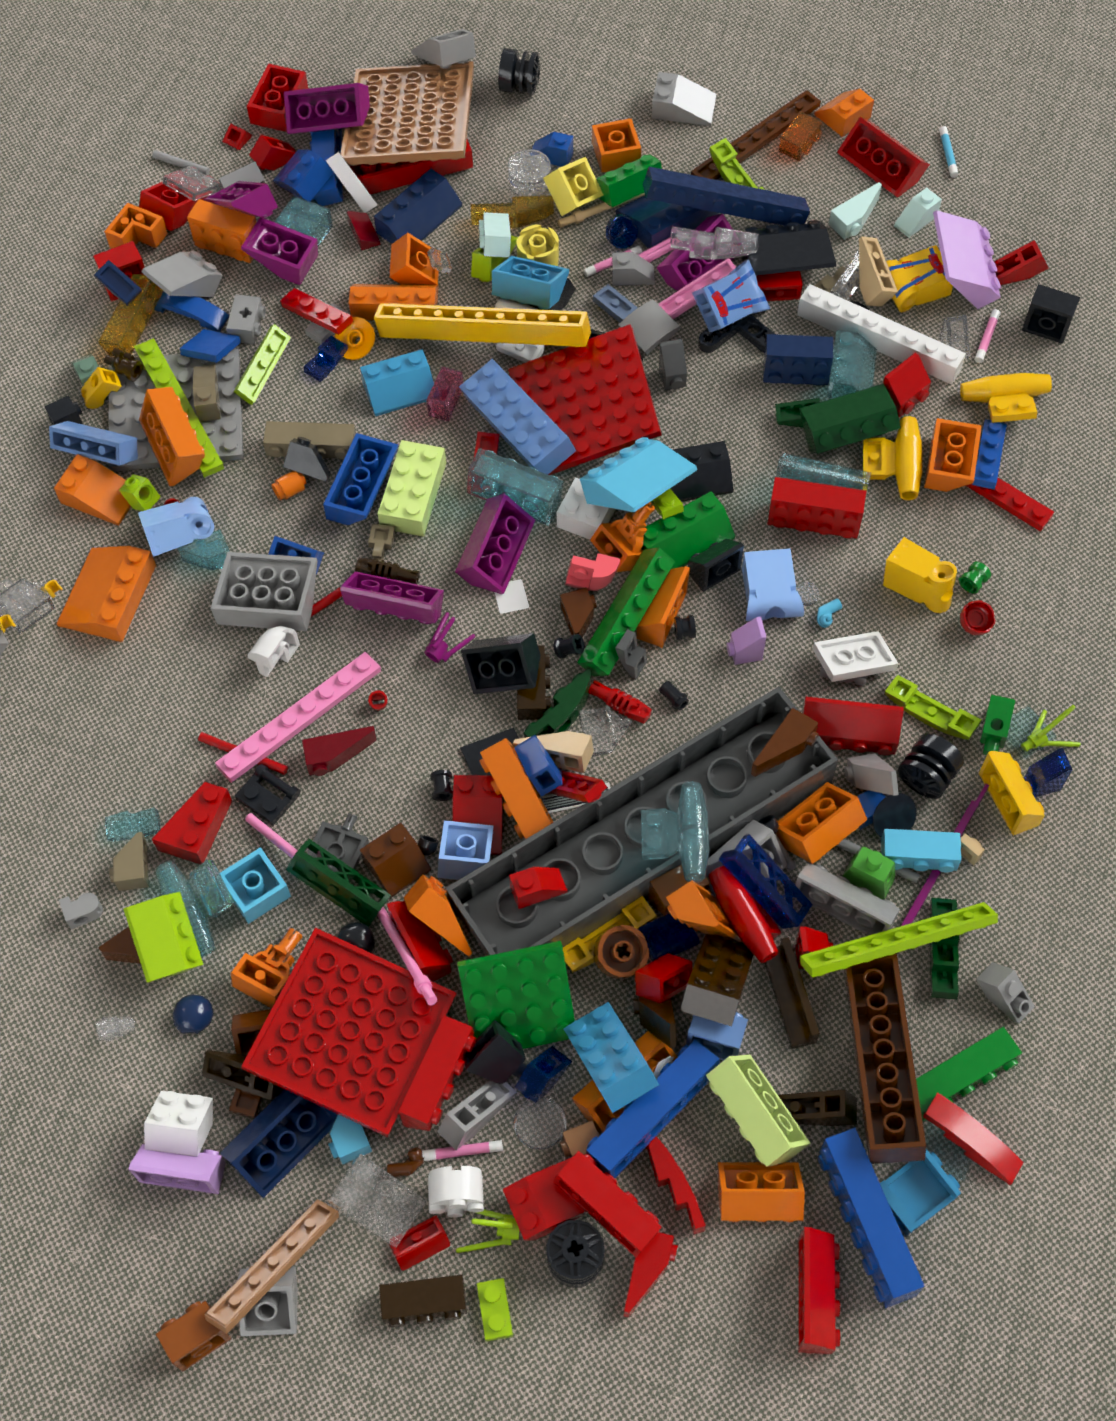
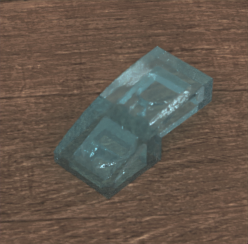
M155 807L133 814L129 811H124L105 817L108 841L130 840L137 832H142L144 837L157 834L161 829L159 811Z

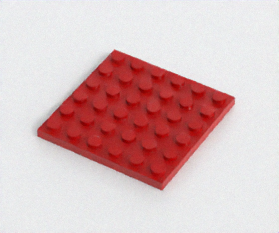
M631 324L588 339L586 347L569 346L508 369L510 377L569 437L576 449L571 456L547 476L630 447L639 438L647 437L648 439L662 436ZM532 470V473H533L534 478H535L536 480L541 479V478Z
M315 927L241 1067L251 1074L388 1137L399 1115L398 1111L436 1030L443 1016H447L457 993L430 981L432 983V990L437 997V1002L434 1005H429L424 996L418 993L415 988L414 979L409 970Z

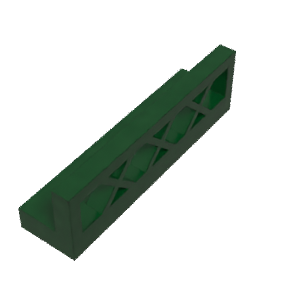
M309 838L295 853L286 868V871L368 927L391 896ZM307 848L314 852L317 857H311L305 852ZM327 865L334 866L338 872H333ZM348 879H353L359 886H353L349 883ZM369 894H374L382 900L378 903Z

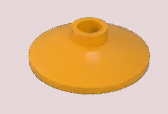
M352 317L353 323L341 334H335L334 344L341 356L349 360H358L365 357L373 348L375 332L367 320L360 317ZM360 337L359 342L355 344V340Z

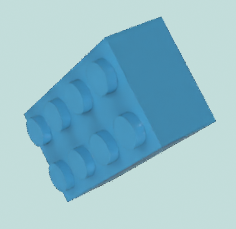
M609 1002L597 1007L592 1012L563 1028L612 1113L659 1086L648 1063Z

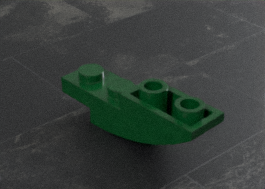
M589 668L583 673H578L565 688L561 687L556 691L553 696L554 708L551 707L546 710L543 717L536 723H530L523 732L524 738L534 735L565 732L570 728L580 715L589 696L588 690L592 684V671Z

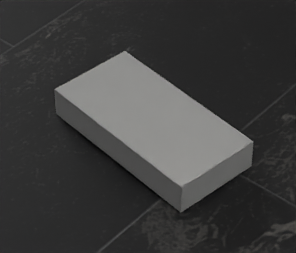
M253 162L220 177L218 181L224 189L237 181L263 183L265 179L256 162Z

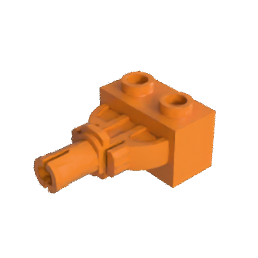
M651 502L635 511V513H626L622 519L612 523H601L590 539L601 554L620 559L616 572L631 571L643 552V535L647 531L645 521L655 509Z
M289 928L281 942L274 945V947L272 944H269L265 951H261L253 956L245 953L231 972L232 987L272 1008L290 975V967L295 961L294 957L290 954L303 938L301 933L296 931L293 934L294 929Z

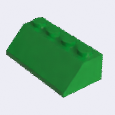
M712 491L683 506V512L665 519L661 518L646 526L647 531L643 535L642 550L660 547L675 561L671 568L674 569L688 565V560L694 554L706 551L715 542L719 543L724 539H735L736 536L726 510Z

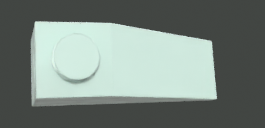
M878 182L831 210L829 226L844 240L857 235L861 231L879 200L882 184Z

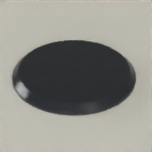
M903 793L885 797L878 804L873 815L875 832L882 837L884 829L911 830L917 815L914 801Z

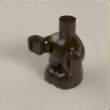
M114 348L112 351L114 357L110 355L105 356L104 363L111 365L119 375H125L127 379L133 382L140 377L144 365L142 362L135 360L133 355L127 352L124 354L123 351Z

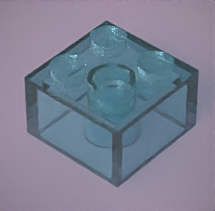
M296 196L291 198L275 220L277 224L318 239V247L333 227L330 209Z

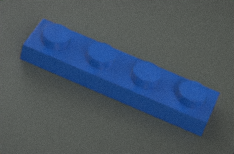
M984 420L972 485L995 490L1006 423H992L991 420Z

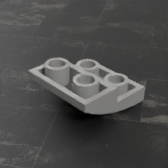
M653 299L637 308L618 324L620 328L631 324L637 345L647 355L662 340L667 342L681 328Z

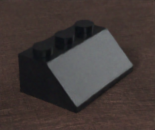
M725 441L673 449V451L697 467V471L670 488L681 502L698 499L711 491L715 496L733 493L730 457Z
M534 633L474 640L460 650L473 694L529 689L536 686L541 655Z

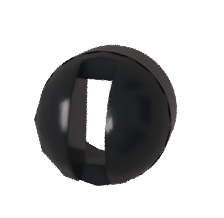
M421 835L418 846L423 855L428 856L436 851L439 841L433 837Z

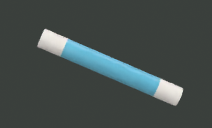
M943 126L939 128V133L950 176L955 178L959 173L947 127Z

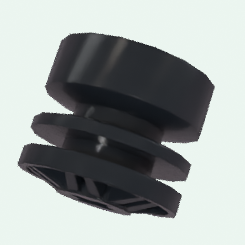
M504 48L499 64V91L513 93L518 84L520 94H524L527 87V94L534 95L540 78L539 52H532L530 56L529 51H524L522 58L519 59L517 49Z
M925 733L919 737L912 747L911 753L907 754L905 760L899 765L898 774L902 781L916 793L927 798L938 799L942 797L946 788L949 787L951 779L955 778L963 767L964 759L960 751L952 743L940 736Z
M568 1220L559 1224L551 1232L546 1244L547 1265L552 1276L560 1284L570 1288L584 1287L594 1282L601 1273L605 1255L604 1241L599 1231L588 1222ZM572 1246H576L580 1250V1256L575 1257L573 1253H570Z

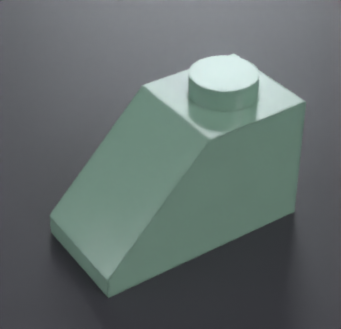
M92 354L71 361L83 387L84 383L99 366Z

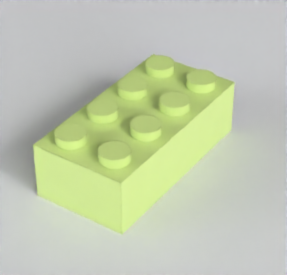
M401 440L377 513L379 525L395 526L396 532L424 537L446 466L445 448Z
M750 1054L729 1056L706 1075L710 1081L709 1086L711 1090L720 1096L725 1104V1111L736 1120L740 1126L739 1131L747 1141H750L755 1149V1156L766 1167L788 1162L811 1144Z

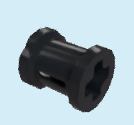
M575 634L571 635L570 638L555 639L553 648L556 656L563 659L570 654H582L585 650V645L581 635Z
M448 770L432 772L430 779L433 781L434 786L433 800L448 801L452 799L453 791L451 790L450 783L452 772Z

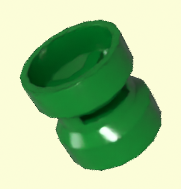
M975 561L969 566L968 572L963 573L959 578V584L968 593L976 594L982 588V583H986L991 578V571L983 563Z

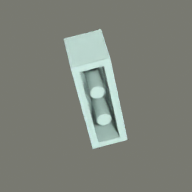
M483 212V220H479L480 248L484 249V256L510 257L511 234L509 214Z

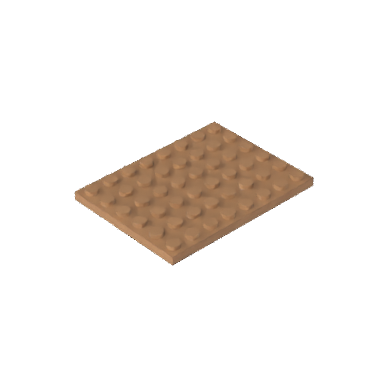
M474 62L454 63L449 68H440L436 64L356 69L353 83H361L368 86L370 108L363 126L345 128L340 154L349 166H355L357 164H394L405 161L418 162L422 160L437 161L440 159L457 160L465 158Z

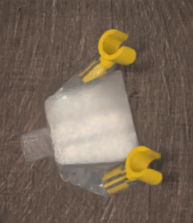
M21 578L16 583H13L10 579L3 580L0 583V590L2 591L0 593V628L2 632H6V628L10 626L15 627L19 635L56 609L50 596L54 598L56 596L55 593L59 590L62 591L63 588L56 580H50L46 584L36 581L29 582L25 578Z

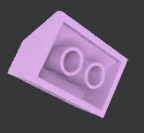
M142 1144L131 1161L128 1170L140 1183L219 1194L226 1162L219 1155L220 1153L214 1150L206 1149L196 1157L145 1150V1144Z

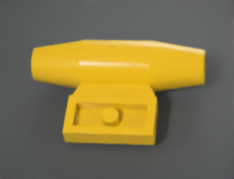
M1036 373L986 376L960 384L962 401L988 403V411L992 423L1036 419L1037 409L1033 397L1049 393L1052 390L1050 374Z
M912 416L900 419L901 429L897 430L895 442L886 439V437L863 440V480H886V478L895 475L900 498L908 501L918 497L922 478V440L918 421Z

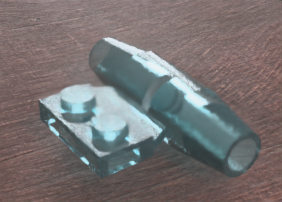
M698 782L682 784L677 813L666 808L641 810L643 860L669 859L670 856L679 852L684 878L688 882L691 880L701 882L705 879L709 856L708 811L702 786Z
M206 860L190 873L188 880L174 861L161 864L156 868V874L162 895L176 892L181 893L201 957L209 955L216 947L207 918L217 917L234 903L214 861Z

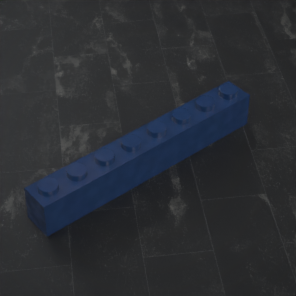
M650 166L642 184L646 199L787 226L791 222L805 224L810 213L807 201L803 197Z

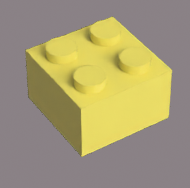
M586 157L560 167L543 177L561 216L603 196V192Z

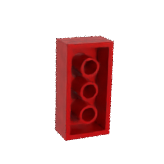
M775 477L767 525L857 539L863 518L867 491Z

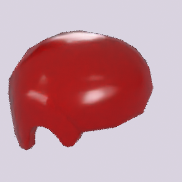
M981 600L971 601L960 612V625L965 632L971 635H984L990 632L996 623L994 611L986 602Z

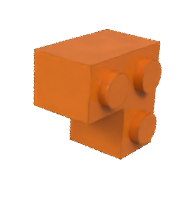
M130 203L123 207L104 231L110 249L134 241L135 245L140 241L157 248L167 235L162 216Z

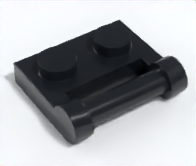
M260 764L252 777L236 793L235 798L274 826L296 801L301 790L295 786L291 787L269 772L267 766ZM264 779L286 796L280 799L259 783Z

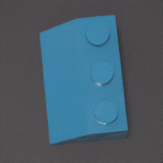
M510 256L492 270V295L499 296L503 300L519 301L520 304L536 305L540 309H550L560 299L569 275V269Z
M423 349L360 367L362 383L375 416L437 399L432 374Z

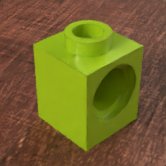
M134 474L119 489L130 506L139 511L151 509L161 498L148 478Z

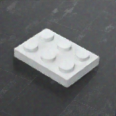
M879 631L814 642L813 651L831 682L895 671L898 667L897 660Z

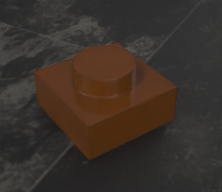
M236 1088L229 1111L233 1114L255 1119L263 1097Z

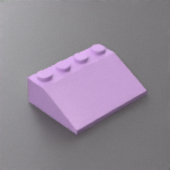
M937 210L933 212L946 280L977 309L999 299L1001 285L995 274L997 267L992 259L994 252L989 244L990 234L987 228H982L977 221Z

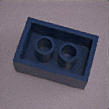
M767 334L763 359V382L772 384L828 385L833 363V337Z

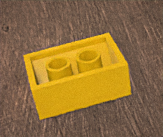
M988 752L979 775L983 783L989 785L988 792L1012 835L1014 836L1039 826L1045 816L1044 808L1033 796L1032 787L1028 781L1024 780L1018 762L1012 759L1010 753Z

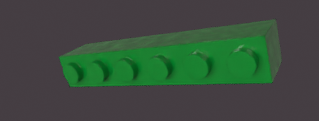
M660 547L643 550L577 663L585 670L589 668L592 671L593 677L609 676L619 659L616 646L627 629L633 632L636 630L675 563Z
M1004 1026L916 1078L923 1123L927 1121V1119L923 1118V1115L937 1093H940L951 1102L959 1095L965 1098L976 1090L974 1086L982 1082L986 1085L997 1078V1072L1002 1069L1008 1072L1019 1064L1017 1060L1021 1056L1022 1051Z

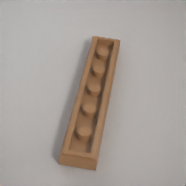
M317 1199L205 1313L206 1321L228 1334L339 1218L338 1211Z

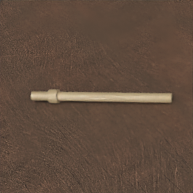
M645 193L640 194V195H638V196H636V197H634V198H632V199H630V200H628V201H625V202H623V203H621V204H619V205H622V204L627 203V202H629V201H632V200H635V199L640 198V197H642V196H645ZM603 202L582 211L579 209L572 212V215L559 219L558 225L562 228L572 223L578 224L583 222L585 218L614 207H610Z

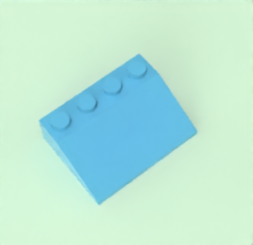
M643 437L637 439L632 446L620 450L618 455L606 459L601 466L589 470L587 475L580 478L587 504L635 512L697 471V467L660 441Z

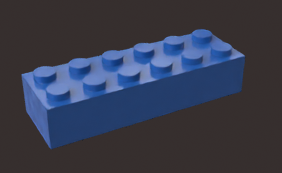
M856 1128L826 1138L819 1151L818 1161L821 1169L828 1172L831 1179L828 1183L833 1196H838L842 1206L839 1209L844 1222H849L853 1231L850 1233L855 1248H860L863 1254V1268L868 1276L872 1275L875 1283L873 1290L879 1303L883 1302L885 1308L916 1297L925 1285Z

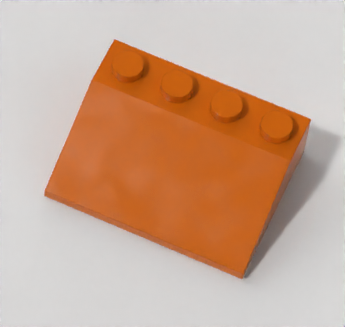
M132 546L91 548L57 621V626L123 642L156 567L151 551Z

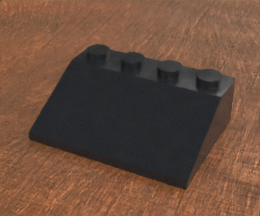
M818 220L808 221L807 224L791 222L787 226L767 225L766 228L761 229L747 227L745 230L739 231L740 257L743 262L749 259L755 275L836 267V260L827 228Z

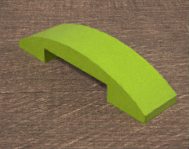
M726 138L709 148L713 161L725 182L757 188L736 160L738 153Z
M898 674L885 690V695L897 706L904 707L905 712L924 724L948 735L969 740L981 723V719L960 708L956 712L917 691L918 685Z

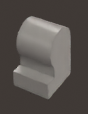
M84 893L75 901H71L69 896L59 899L65 921L71 929L96 920L103 912L102 904L93 893Z

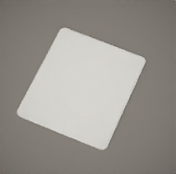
M521 579L510 581L504 594L494 592L500 614L529 608Z

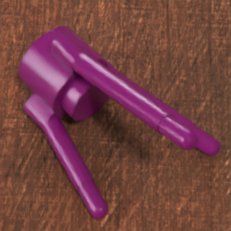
M448 612L444 614L424 651L425 655L436 663H439L441 660L447 662L450 656L475 638V634H472L447 651L448 645L443 639L455 621V617H451L444 627L449 617Z

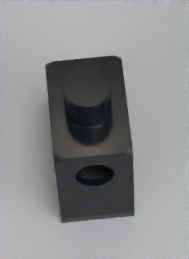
M495 1020L476 1039L472 1051H467L463 1059L466 1071L498 1084H504L511 1075L523 1079L529 1071V1066L523 1063L526 1058L522 1045Z

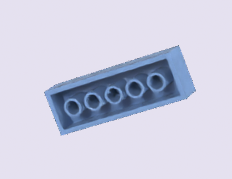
M493 359L459 386L470 404L541 479L545 478L576 451L569 437Z

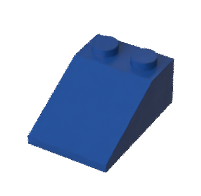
M298 149L273 179V182L309 204L333 175L334 171L318 154L311 150Z

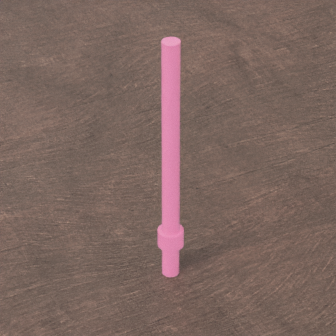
M383 906L377 914L379 920L412 975L414 986L418 993L424 996L429 1005H434L437 1002V997L432 990V983L426 975H423Z

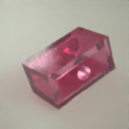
M441 367L426 400L428 416L449 422L462 394L459 386L464 383L463 372Z

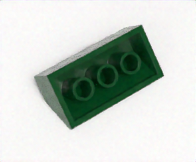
M884 384L799 408L809 452L816 454L901 429L896 406Z

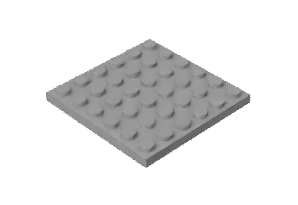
M233 349L217 363L186 357L181 354L163 355L195 414L193 368L211 364L216 365L221 419L200 423L222 462L244 460L242 399L233 392L241 379L239 349ZM109 365V370L115 371L112 368V366ZM144 367L140 377L134 382L127 379L125 375L117 373L122 387L117 392L111 391L109 393V431L137 437L138 459L123 465L109 463L108 467L113 472L160 468L159 462L139 421L146 390L154 389L155 387Z

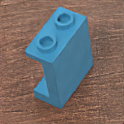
M927 1149L925 1161H910L888 1179L880 1182L897 1224L906 1237L961 1194L959 1190L960 1185L951 1174L947 1175L941 1168L942 1162L934 1152L930 1153Z

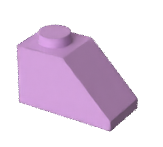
M761 617L754 618L731 633L730 642L727 643V652L729 657L733 656L735 665L762 660L766 634Z

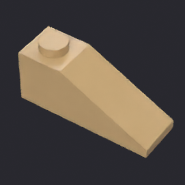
M861 237L859 239V287L866 305L882 307L898 291L878 239Z
M565 731L537 736L558 768L585 772L594 752L591 735ZM530 737L515 739L513 746L519 745Z

